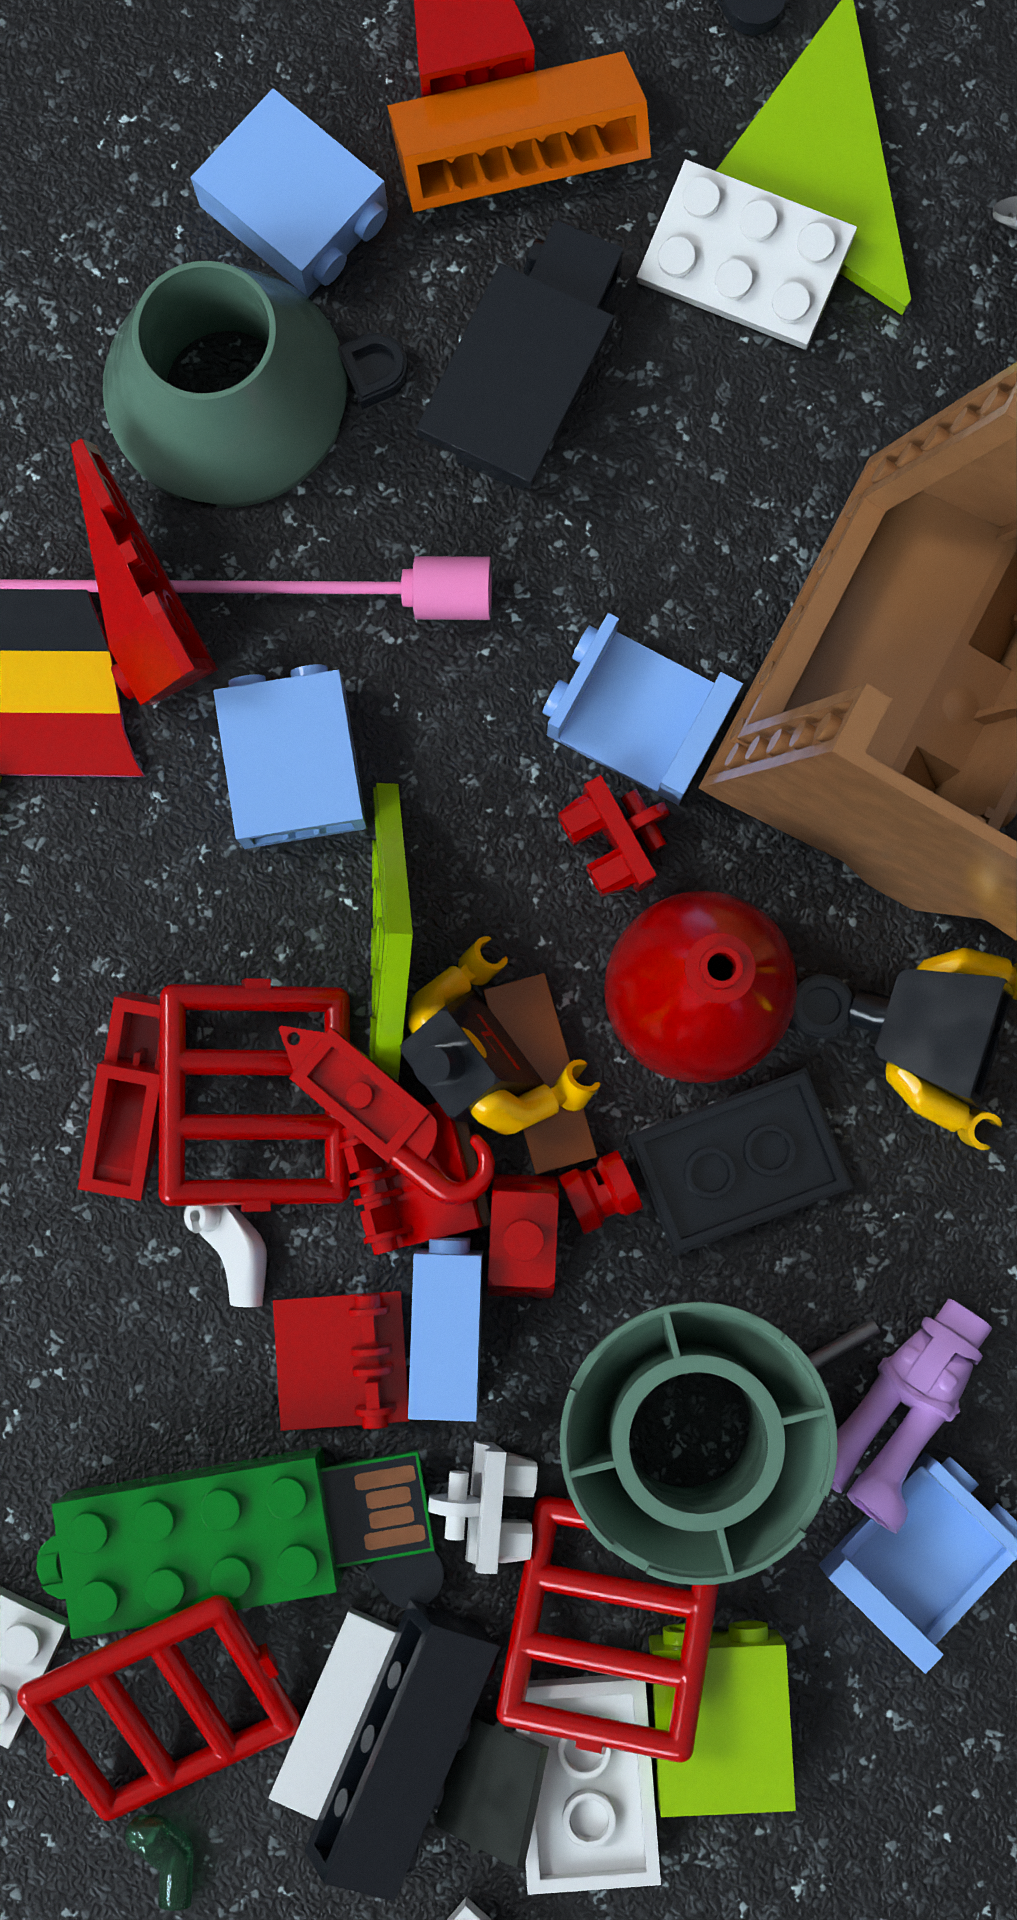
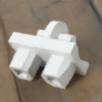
M474 1441L470 1495H467L469 1472L450 1471L448 1493L429 1495L428 1504L429 1512L446 1516L445 1539L464 1540L465 1517H468L465 1560L476 1564L475 1571L481 1574H497L498 1563L530 1560L532 1552V1524L527 1519H502L501 1517L503 1496L534 1497L537 1484V1462L528 1457L505 1452L494 1442Z

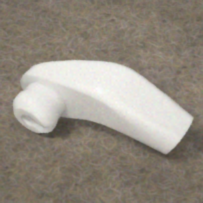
M234 1205L186 1206L184 1221L187 1228L193 1233H200L217 1251L223 1261L230 1305L237 1307L263 1306L267 1249L258 1231Z

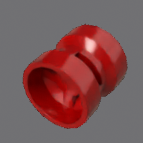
M618 1150L600 1157L596 1167L587 1171L573 1169L558 1176L584 1235L602 1227L605 1218L619 1213L627 1216L643 1209L640 1197Z

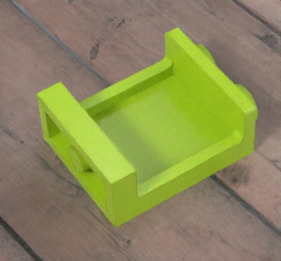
M755 1620L736 1621L728 1625L729 1632H712L693 1755L688 1761L683 1763L657 1758V1769H655L656 1794L661 1817L796 1811L786 1644L778 1630H768L766 1622ZM686 1623L667 1625L663 1627V1635L649 1636L650 1654L680 1660ZM653 1684L655 1728L669 1731L675 1688Z

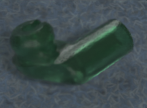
M140 1814L134 1817L126 1829V1844L131 1851L138 1853L142 1859L160 1872L159 1908L168 1911H180L189 1908L192 1904L194 1847L191 1838L170 1820L159 1814Z

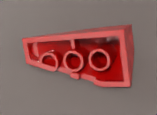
M80 438L70 445L109 649L117 664L111 666V671L117 685L129 700L136 697L140 706L154 705L217 671L218 668L98 446Z

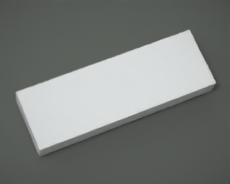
M352 1607L349 1608L268 1799L310 1818L318 1819L398 1629L397 1627Z

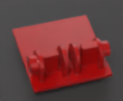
M438 1102L427 1105L439 1121L437 1143L427 1160L452 1181H467L470 1178L455 1121L446 1115ZM347 1128L341 1129L344 1142L338 1143L339 1149L344 1150L349 1173H355L357 1178L348 1181L349 1187L359 1185L362 1197L353 1200L354 1207L363 1204L365 1211L360 1212L366 1235L363 1238L364 1245L371 1243L374 1255L429 1241V1239H437L482 1227L476 1200L463 1205H446L429 1197Z
M401 1291L273 1300L281 1431L362 1425V1429H380L388 1427V1423L410 1422V1419H408L409 1399Z

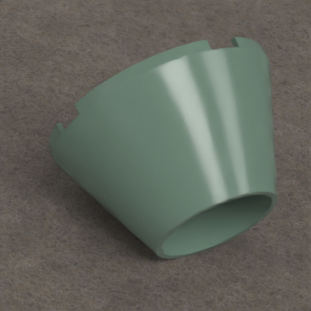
M195 261L185 263L166 271L151 283L125 318L112 341L103 374V400L107 421L117 444L130 464L143 478L168 495L180 500L183 497L197 502L216 504L217 508H236L262 503L282 495L304 481L316 470L333 447L340 432L339 426L345 409L346 397H348V377L338 351V346L341 345L336 333L321 310L307 296L283 280L262 272L222 262ZM221 331L241 332L251 335L267 345L263 358L254 371L243 381L231 388L214 393H193L180 390L167 383L171 366L181 351L196 339L207 334Z
M679 1302L659 1306L628 1319L606 1335L588 1354L570 1385L563 1407L559 1436L562 1470L569 1495L580 1517L597 1540L609 1551L614 1552L626 1562L645 1571L647 1575L669 1582L688 1585H715L732 1582L751 1576L784 1557L806 1535L805 1530L816 1516L825 1496L828 1497L837 1463V1427L833 1407L824 1383L809 1358L796 1343L768 1321L745 1310L713 1302ZM694 1372L715 1374L734 1382L741 1389L747 1404L749 1432L740 1457L726 1473L703 1485L680 1487L668 1485L652 1478L635 1463L629 1450L631 1424L639 1405L656 1386L672 1377Z

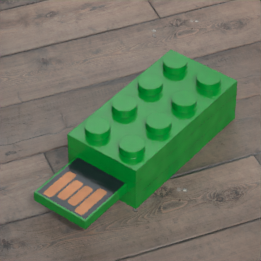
M323 1446L72 1490L51 1504L56 1533L40 1547L37 1554L36 1571L42 1584L41 1587L47 1594L58 1599H66L71 1639L149 1626L214 1595L227 1597L234 1609L240 1610L336 1593L344 1576L342 1567L435 1551L419 1449L326 1466Z

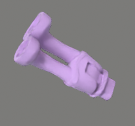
M952 1299L947 1300L934 1320L924 1317L921 1322L923 1329L918 1330L892 1356L882 1359V1362L878 1365L879 1376L867 1395L848 1419L837 1429V1463L831 1489L842 1493L850 1482L867 1447L899 1403L902 1402L910 1408L894 1434L847 1492L848 1498L855 1506L875 1522L895 1534L901 1529L908 1515V1509L901 1493L908 1471L944 1421H952L956 1414H959V1399L968 1383L973 1364L978 1365L983 1357L978 1349L992 1330V1327L986 1321Z

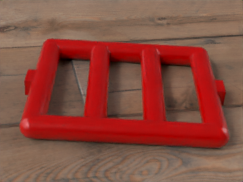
M262 978L242 979V985L170 984L165 986L160 993L158 1194L161 1202L167 1206L241 1205V1212L271 1211V1205L338 1204L346 1201L350 1195L348 1184L350 1173L344 1150H340L338 1143L344 1142L341 1129L346 1127L326 1110L325 1114H185L186 1075L291 1076L293 1074L286 1050L186 1049V1010L324 1012L325 1033L330 1028H333L350 1041V997L348 992L340 987L271 986V979ZM325 1139V1178L185 1180V1140Z
M553 1496L539 1498L534 1507L531 1523L533 1532L530 1560H524L496 1709L497 1719L502 1725L576 1741L575 1748L605 1755L606 1748L677 1763L688 1761L694 1751L719 1584L692 1585L691 1590L551 1565L557 1525L589 1529L577 1512L572 1500ZM545 1591L686 1618L680 1660L538 1632ZM533 1660L675 1688L669 1731L525 1701Z
M214 1595L21 1685L17 1692L18 1704L47 1743L46 1760L58 1777L66 1773L69 1774L96 1814L104 1821H112L295 1736L302 1720L276 1677L279 1675L277 1660L267 1643L257 1646L233 1605L223 1595ZM211 1627L216 1631L269 1718L237 1733L232 1731L177 1643ZM149 1656L152 1657L209 1745L176 1761L172 1759L115 1674L116 1671ZM89 1685L148 1774L113 1789L55 1706L53 1700Z

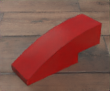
M127 991L114 997L104 1060L97 1064L78 1190L137 1201L144 1199L159 1142L160 997Z

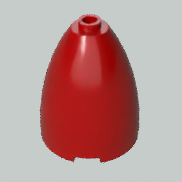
M693 891L673 895L653 904L639 914L617 940L609 957L605 974L606 1011L613 1031L620 1043L635 1060L652 1072L668 1079L689 1083H711L727 1080L744 1073L758 1064L776 1047L785 1034L792 1019L797 999V971L793 953L788 941L775 922L766 913L746 900L733 895L712 891ZM714 966L717 967L723 975L721 980L714 979L709 974L708 969Z

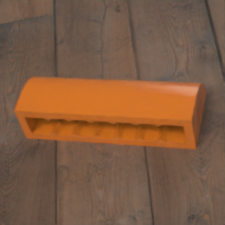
M624 51L387 105L398 159L413 212L651 158L647 100Z

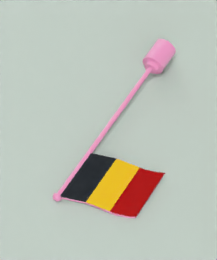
M415 556L413 569H402L401 582L170 580L176 593L401 594L402 606L413 607L415 620L491 619V557ZM0 579V776L145 777L136 761L125 731L118 686L111 671V666L114 665L112 653L89 593L98 592L96 580Z

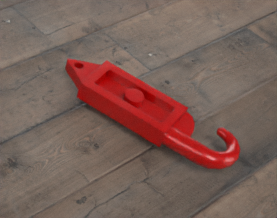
M287 1026L279 1027V1032L293 1070V1074L289 1079L429 1197L446 1205H463L475 1201L488 1189L494 1177L495 1159L490 1146L480 1135L475 1134L470 1138V1144L478 1157L477 1171L467 1181H452L427 1160L433 1152L439 1136V1121L433 1111L336 1029L330 1028L327 1033ZM297 1033L300 1041L298 1044L293 1045L291 1037Z

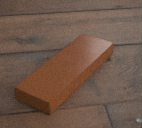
M545 973L484 990L488 1008L544 1083L550 1088L553 1087L558 1077L570 1063V1059ZM559 1105L557 1114L523 1129L535 1174L597 1157L584 1108L580 1111H570Z

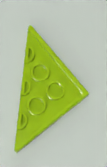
M841 0L716 171L857 226L856 235L840 270V274L900 315H903L909 306L911 295L854 0Z
M376 783V787H373L376 840H372L373 928H371L370 977H372V1017H370L369 1058L398 1082L401 1060L400 1045L403 1039L413 930L398 784Z

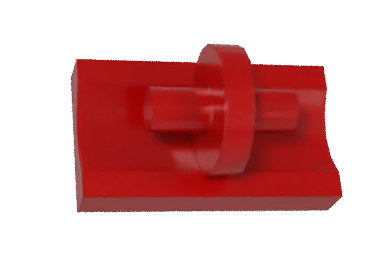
M600 775L584 784L582 796L575 799L559 812L558 820L573 846L601 831L613 851L586 865L589 877L601 897L624 891L633 886L637 893L652 885V879L657 875L635 836L639 834L642 836L650 853L661 849L667 843L657 824L666 819L671 813L665 802L647 808L638 790L635 789L620 798L631 817L626 820L603 777Z

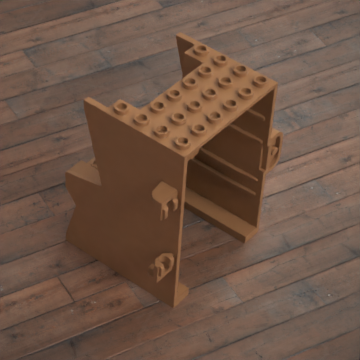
M1017 362L869 457L698 787L716 799L843 861L866 884L912 910L983 919L1016 941L1017 841L999 830L1009 824L1017 813Z

